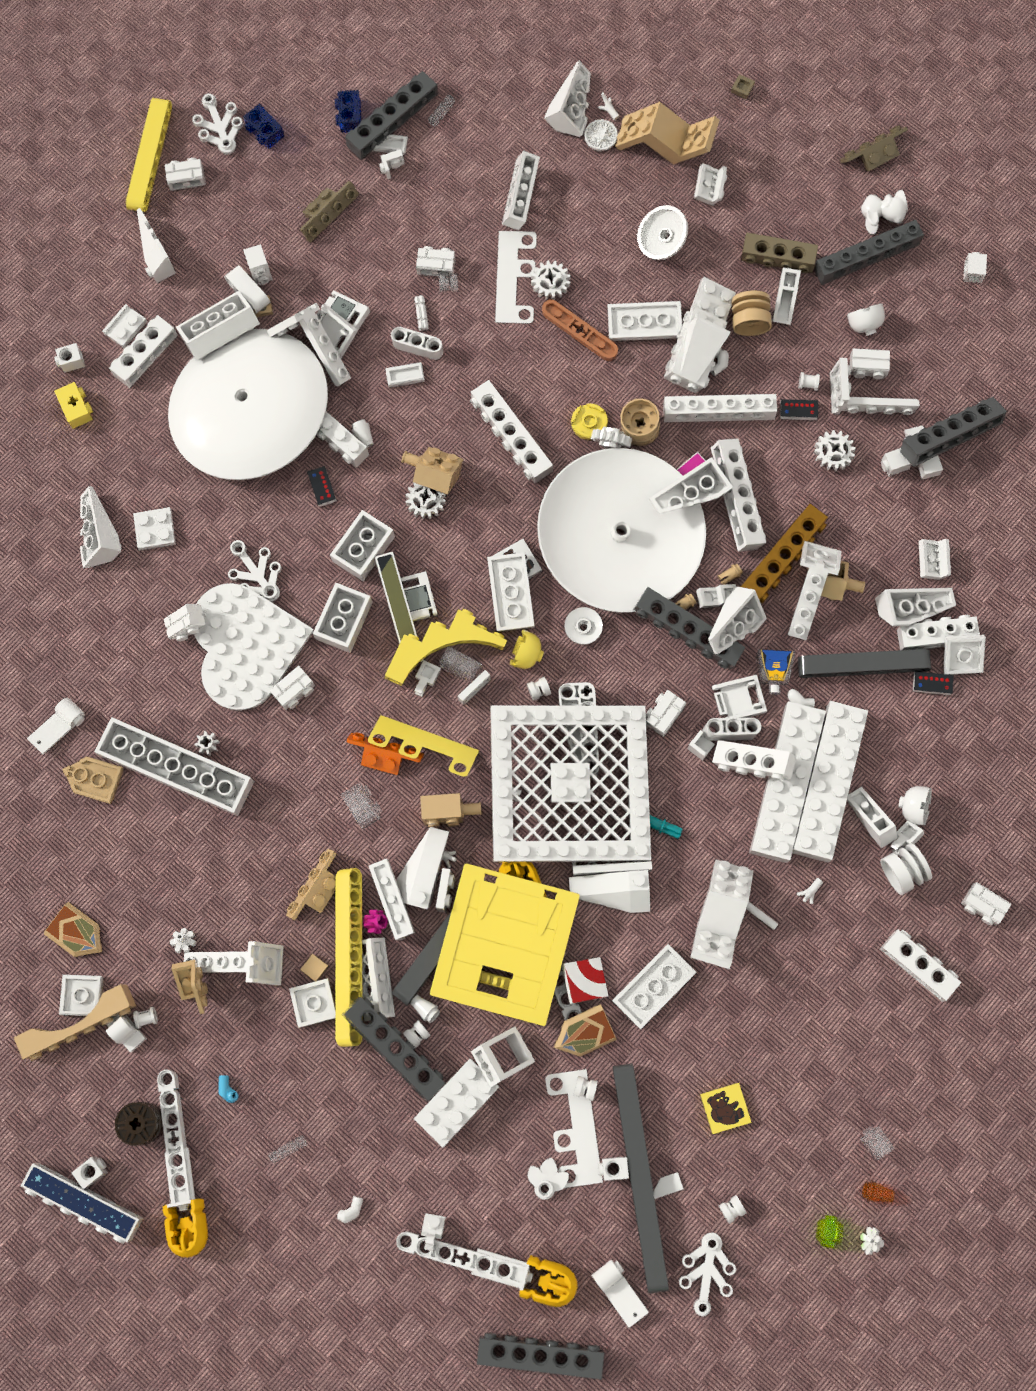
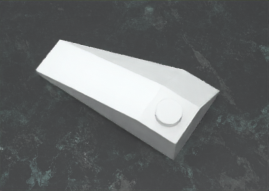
M138 208L137 214L144 259L148 266L145 270L150 279L154 277L156 283L176 274L142 210Z
M711 457L650 497L649 500L659 514L718 499L733 489V486Z
M89 486L80 496V518L84 519L83 528L80 529V535L84 536V545L80 546L83 568L111 562L121 552L118 534L94 488Z
M736 587L726 599L708 638L714 654H719L729 648L736 640L744 639L746 634L754 633L767 619L755 590Z

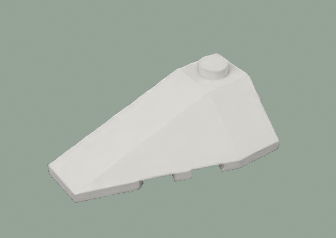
M580 61L575 64L552 100L544 118L555 131L577 137L583 135L587 124V117H585V109L588 108L586 94L589 92L591 74Z
M952 588L886 589L875 598L879 616L892 626H910L956 606Z
M430 827L401 871L396 882L404 903L424 909L430 908L449 831Z
M648 870L569 877L570 891L578 893L580 895L579 900L628 913L650 912Z

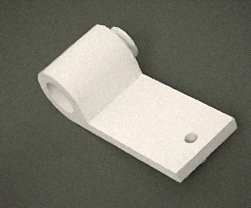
M69 697L61 700L55 707L56 713L27 738L43 755L71 729L79 726L85 720V713Z
M610 1260L594 1272L592 1277L630 1328L649 1312L622 1275V1272H624L622 1266L618 1261L613 1262Z

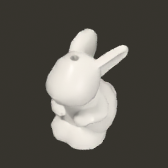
M903 190L897 191L894 197L887 194L884 200L870 194L866 197L861 207V212L866 218V229L871 235L877 233L879 217L900 224L905 219L908 211L907 200Z

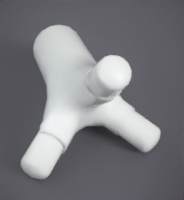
M601 93L605 106H599L598 109L607 111L614 121L617 120L620 116L612 106V99H607L605 93Z
M444 851L443 861L446 863L447 868H451L449 860L454 862L457 860L452 856L456 855V851Z
M817 878L808 889L797 892V896L805 895L803 902L810 899V904H813L814 895L823 882Z

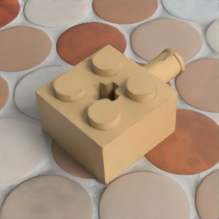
M428 447L421 456L405 451L401 462L416 467L413 478L414 483L448 494L459 479L463 459L455 454L442 452L438 448Z
M841 561L838 575L828 573L821 596L827 597L830 600L842 601L846 590L863 593L865 581L850 579L848 576L849 563Z
M460 793L420 796L422 821L424 825H428V828H438L440 824H447L449 827L459 826V823H463V818L466 815H482L481 802L463 804Z

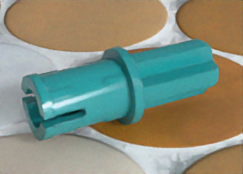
M650 815V828L659 831V834L662 832L674 838H680L682 828L666 822V819L661 820Z

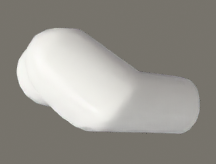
M795 689L788 691L787 696L790 702L814 708V698H804Z
M354 1196L351 1207L338 1212V1220L342 1221V1223H349L356 1219L360 1214L363 1198Z

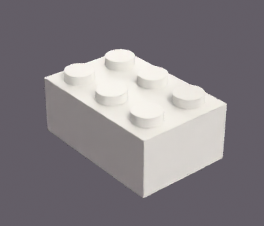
M362 510L330 554L332 562L364 581L376 564L375 556L382 555L395 538L394 531Z
M335 582L313 632L315 639L351 653L373 603L371 596Z

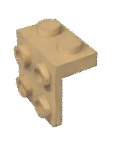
M196 960L172 964V972L181 1000L195 998L200 1014H204L205 1007L208 1006L206 997L208 988L206 982H202L203 972L201 966H197Z

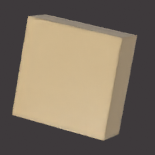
M312 954L300 970L316 982L329 966Z

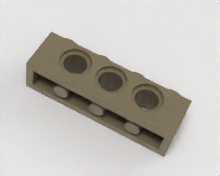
M746 232L741 261L749 264H763L766 267L775 266L782 269L800 270L801 273H812L818 245ZM793 256H799L801 259H795Z

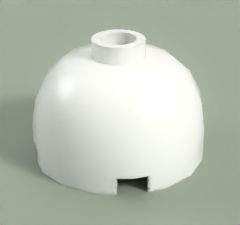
M883 304L873 305L869 308L847 314L848 322L857 333H865L866 336L877 333L876 329L881 327L885 320Z
M925 786L911 787L906 791L904 797H900L899 808H902L903 816L910 823L926 825L929 815L928 807L931 804L932 797L931 788Z

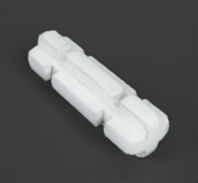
M422 295L416 296L415 305L418 327L420 331H426L429 327L425 299Z

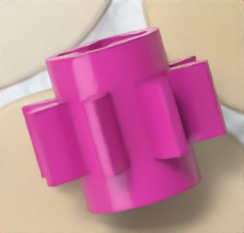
M369 910V914L364 915L363 925L368 929V933L381 934V929L386 928L388 920L383 914V910Z

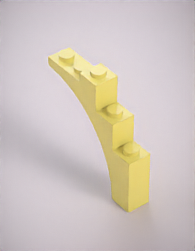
M458 609L449 630L446 629V625L436 621V623L431 622L422 642L415 635L409 634L407 636L404 634L384 678L402 686L409 673L419 662L440 649L457 644L475 643L503 650L507 640L500 633L494 632L493 634L488 632L487 628L480 624L473 625L476 618L473 616V613L465 609L462 611Z

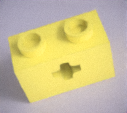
M73 382L54 391L65 417L73 429L93 420L90 414L93 413L89 402L85 403L84 401L86 395L82 387L78 388L76 383Z

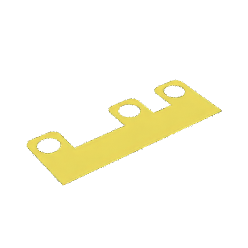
M380 715L368 738L369 743L379 747H386L391 736L402 739L404 741L399 749V753L413 759L418 757L422 747L453 757L449 771L463 777L468 775L479 750L382 715ZM381 734L385 737V741L383 743H376L373 740V736ZM407 745L414 746L416 753L407 754L404 751V747ZM462 763L466 766V770L464 772H457L454 769V765Z

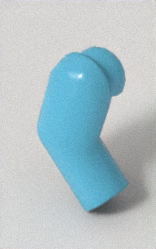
M229 1075L219 1076V1095L227 1102L233 1103L237 1101L238 1093L229 1086Z

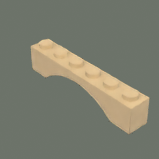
M120 984L104 992L94 1009L75 1025L57 1031H47L39 1028L29 1029L15 1036L14 1040L22 1059L34 1061L41 1058L42 1053L47 1050L52 1052L59 1049V1044L71 1043L78 1039V1035L82 1033L84 1035L96 1030V1026L100 1024L102 1026L114 1021V1017L118 1015L121 1017L131 1013V1009L136 1007L128 985Z

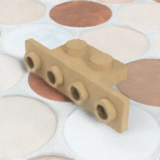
M327 849L321 854L319 863L316 868L310 871L306 884L300 887L297 898L288 906L286 916L295 920L305 904L322 913L336 890V876L327 871L337 854L336 852Z

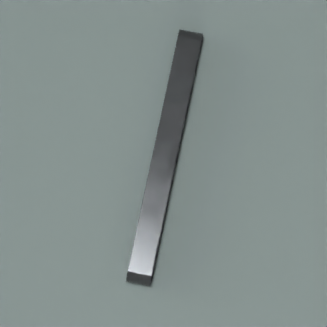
M633 1063L613 1066V1074L648 1294L669 1291Z

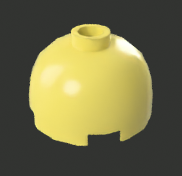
M522 630V636L518 637L512 652L515 658L510 660V665L521 669H528L533 667L536 661H541L544 651H541V641L535 634Z

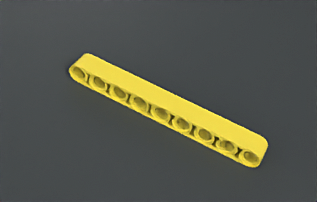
M358 868L339 870L336 874V1042L341 1047L359 1046L362 1042V1036L341 1015L358 997H362V874Z

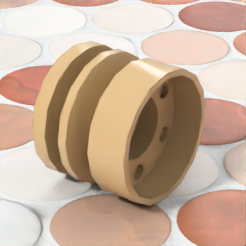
M752 290L739 293L732 298L733 330L736 334L756 336L764 334L772 328L771 313L769 312L771 309L769 294L763 291Z
M643 398L628 402L620 414L622 431L625 436L632 438L631 444L646 446L658 437L660 431L659 411L655 404Z

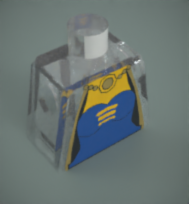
M758 649L756 658L761 684H769V694L779 695L780 685H787L789 683L795 651Z

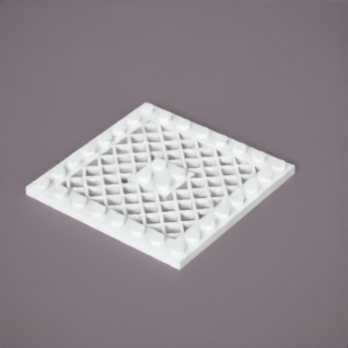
M645 706L490 707L493 862L651 860ZM511 726H517V727L511 732ZM525 726L536 727L530 732ZM544 726L556 727L551 732H549ZM563 726L575 727L570 732H568ZM583 726L594 727L588 732ZM602 726L614 727L609 732H607ZM539 728L547 735L541 742L533 735ZM558 728L566 735L561 741H558L552 735ZM577 728L585 735L580 742L572 735ZM519 729L527 735L522 741L514 736ZM596 729L605 735L599 742L591 735ZM615 729H618L624 735L619 741H616L610 735ZM529 738L537 744L532 751L524 745ZM548 738L556 744L551 751L543 745ZM568 738L576 744L571 751L563 745ZM587 738L595 744L590 751L582 745ZM606 738L614 744L609 751L601 745ZM625 738L626 749L620 744ZM511 739L517 744L512 752ZM520 747L528 754L522 761L514 754ZM539 747L547 754L542 761L534 755V752ZM578 747L586 754L580 761L572 754ZM597 747L605 754L600 761L591 754ZM616 747L624 754L619 761L611 754ZM558 748L567 754L561 761L553 754ZM530 757L538 764L532 771L524 764ZM549 757L556 762L550 763V769L543 764ZM570 757L575 763L563 762ZM587 757L596 764L591 770L590 763H583ZM607 757L615 763L610 770L602 764ZM626 757L627 769L621 764ZM512 759H514L518 763V765L513 770ZM617 766L625 773L620 780L611 773ZM520 767L528 773L523 780L515 774ZM539 767L547 773L542 780L534 774ZM597 767L606 773L601 780L592 773ZM530 776L538 783L533 790L524 783ZM608 776L616 783L610 790L602 783ZM512 777L519 783L513 790ZM549 777L550 788L544 783ZM626 777L628 779V788L622 783ZM590 778L597 783L591 790ZM520 786L529 793L523 800L515 793ZM540 786L548 792L543 799H540L534 793ZM598 786L606 792L601 800L593 793ZM617 786L626 793L621 799L612 792ZM550 795L551 803H558L553 809L545 803ZM608 795L616 802L611 809L603 803ZM512 796L519 802L514 809ZM530 796L538 802L533 810L525 803ZM627 796L628 807L622 802ZM591 797L597 802L592 809L585 804L591 802ZM565 803L577 804L573 807V809H570ZM521 805L529 812L524 819L515 812ZM541 805L549 812L543 819L535 813ZM560 805L568 812L563 819L554 812ZM579 805L588 812L582 819L574 812ZM599 805L607 812L602 819L593 812ZM618 805L627 812L621 819L613 812ZM531 815L539 822L534 829L525 822ZM550 815L559 822L553 829L545 822ZM570 815L578 821L573 829L564 822ZM589 815L598 822L592 829L584 822ZM608 815H611L617 821L612 828L604 822ZM628 815L629 827L623 822ZM513 816L520 822L514 829ZM580 824L588 831L583 838L575 832ZM619 824L627 831L622 838L613 831ZM521 825L530 832L524 839L515 832ZM541 825L549 831L543 839L535 832ZM560 825L569 832L563 839L555 832ZM599 825L608 831L603 838L594 832ZM552 834L558 841L546 840ZM572 834L578 841L565 840ZM591 834L597 841L584 840ZM611 834L617 841L604 840ZM630 834V840H624ZM533 835L538 841L526 840ZM513 836L516 837L519 841H513Z

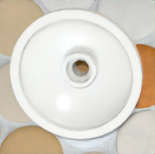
M660 206L650 211L644 217L638 229L637 239L641 251L654 260H665L675 255L686 241L688 235L687 219L679 209L673 206Z

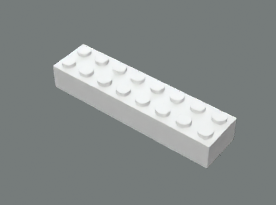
M790 701L785 705L775 749L791 752L796 757L791 780L783 779V781H777L768 776L749 854L783 863L790 861L826 711Z
M834 701L828 703L792 853L827 863L832 861L868 710Z
M112 717L94 751L100 757L236 816L239 815L254 784V780L249 776Z

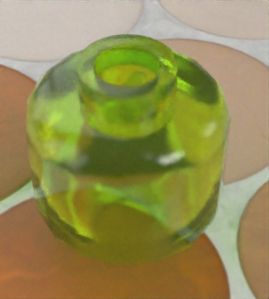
M826 1215L825 1219L818 1220L816 1240L820 1242V1246L836 1248L837 1245H840L843 1239V1224L837 1221V1217Z

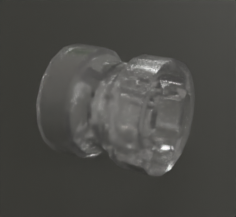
M439 274V291L458 292V274H451V276Z

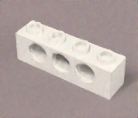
M523 151L516 159L502 225L519 230L526 223L540 159L539 156Z
M158 315L155 319L150 320L143 332L138 333L132 344L125 347L121 356L111 363L109 369L113 376L130 388L178 336L174 327ZM155 335L158 336L156 339H151ZM141 349H146L144 352L139 353ZM129 362H133L132 365L127 366Z
M718 740L712 763L724 772L736 770V773L742 775L754 773L753 775L756 777L765 778V776H771L774 780L783 781V779L791 780L796 757L789 751ZM738 756V759L733 762V759ZM756 758V762L751 765L752 760ZM774 761V765L769 768V764Z
M894 931L880 950L942 1002L947 1001L961 984L958 980V975L950 969L947 971L942 966L943 963L935 956H929L924 946L919 943L915 944L910 940L911 936L906 931ZM903 945L910 949L909 956L902 954L901 948ZM918 959L925 961V969H920L917 966ZM934 972H938L941 975L939 983L933 979Z

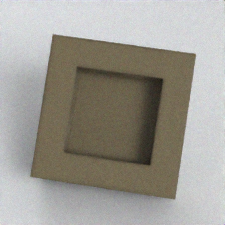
M739 74L731 88V93L747 99L755 85V81Z

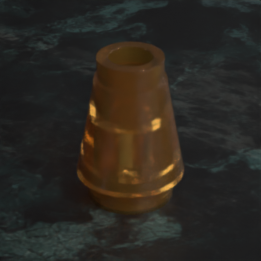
M866 1181L862 1189V1196L867 1201L892 1203L895 1192L874 1181Z

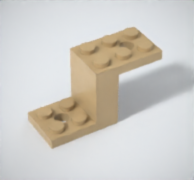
M661 102L628 114L623 118L615 147L623 150L644 142L672 164H676L710 152L720 120L713 116L689 125Z

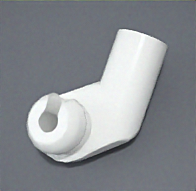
M721 349L717 355L718 362L711 371L713 376L727 368L729 354L726 350Z

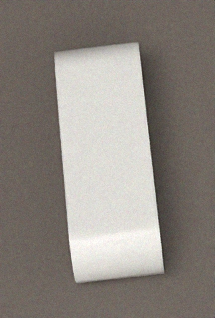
M239 265L224 276L235 292L239 291L252 310L254 308L256 314L271 303L267 295Z
M396 327L391 332L393 346L398 350L432 360H437L443 355L442 342L437 337L403 327ZM397 337H404L402 340H396ZM417 341L421 342L420 345H413ZM434 346L438 347L437 350H431Z
M712 718L706 723L702 731L704 732V738L710 741L752 740L760 732L761 723L756 718ZM709 726L714 727L717 732H712ZM728 726H732L735 732H731ZM747 726H751L754 732H750Z

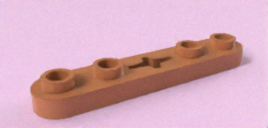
M547 300L544 302L542 314L546 319L603 360L612 361L617 357L618 347L613 341L557 301ZM582 327L584 333H577L576 328L580 329Z

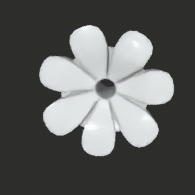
M182 928L180 933L175 931L173 933L175 939L170 940V945L175 946L176 953H181L182 949L185 953H188L190 951L189 946L194 947L196 945V941L192 939L195 933L192 931L188 932L186 928Z
M868 1227L866 1229L867 1235L862 1233L860 1239L865 1241L861 1245L862 1250H865V1254L871 1255L873 1252H879L880 1248L884 1246V1241L879 1236L878 1229Z

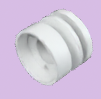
M912 843L906 845L905 849L902 847L898 850L899 857L895 853H891L881 859V866L888 881L900 895L914 889L913 881L920 886L924 881L927 882L932 879V873L925 857Z

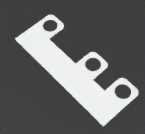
M499 231L495 323L533 322V307L516 305L517 277H531V274L535 273V262L533 260H518V249H533L536 247L535 232ZM524 235L532 236V244L524 245L521 241ZM524 263H529L532 266V271L528 274H524L520 270L521 265ZM522 309H527L530 312V317L526 320L519 317V312Z
M587 1069L549 1074L545 1079L549 1095L568 1093L573 1129L559 1130L553 1134L555 1150L557 1152L576 1150L578 1164L561 1166L558 1172H564L570 1169L575 1172V1180L572 1183H567L564 1188L603 1183L602 1176H599L598 1163H600L591 1100H587L584 1096H573L578 1076L584 1077L588 1081ZM553 1078L562 1080L563 1086L559 1091H554L550 1087V1081ZM561 1134H567L570 1137L571 1142L568 1147L559 1146L558 1137Z

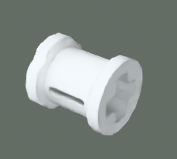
M801 372L799 389L805 387L814 388L817 391L820 374L814 376Z
M154 1007L141 1012H133L137 1029L151 1023L158 1024L157 1013Z

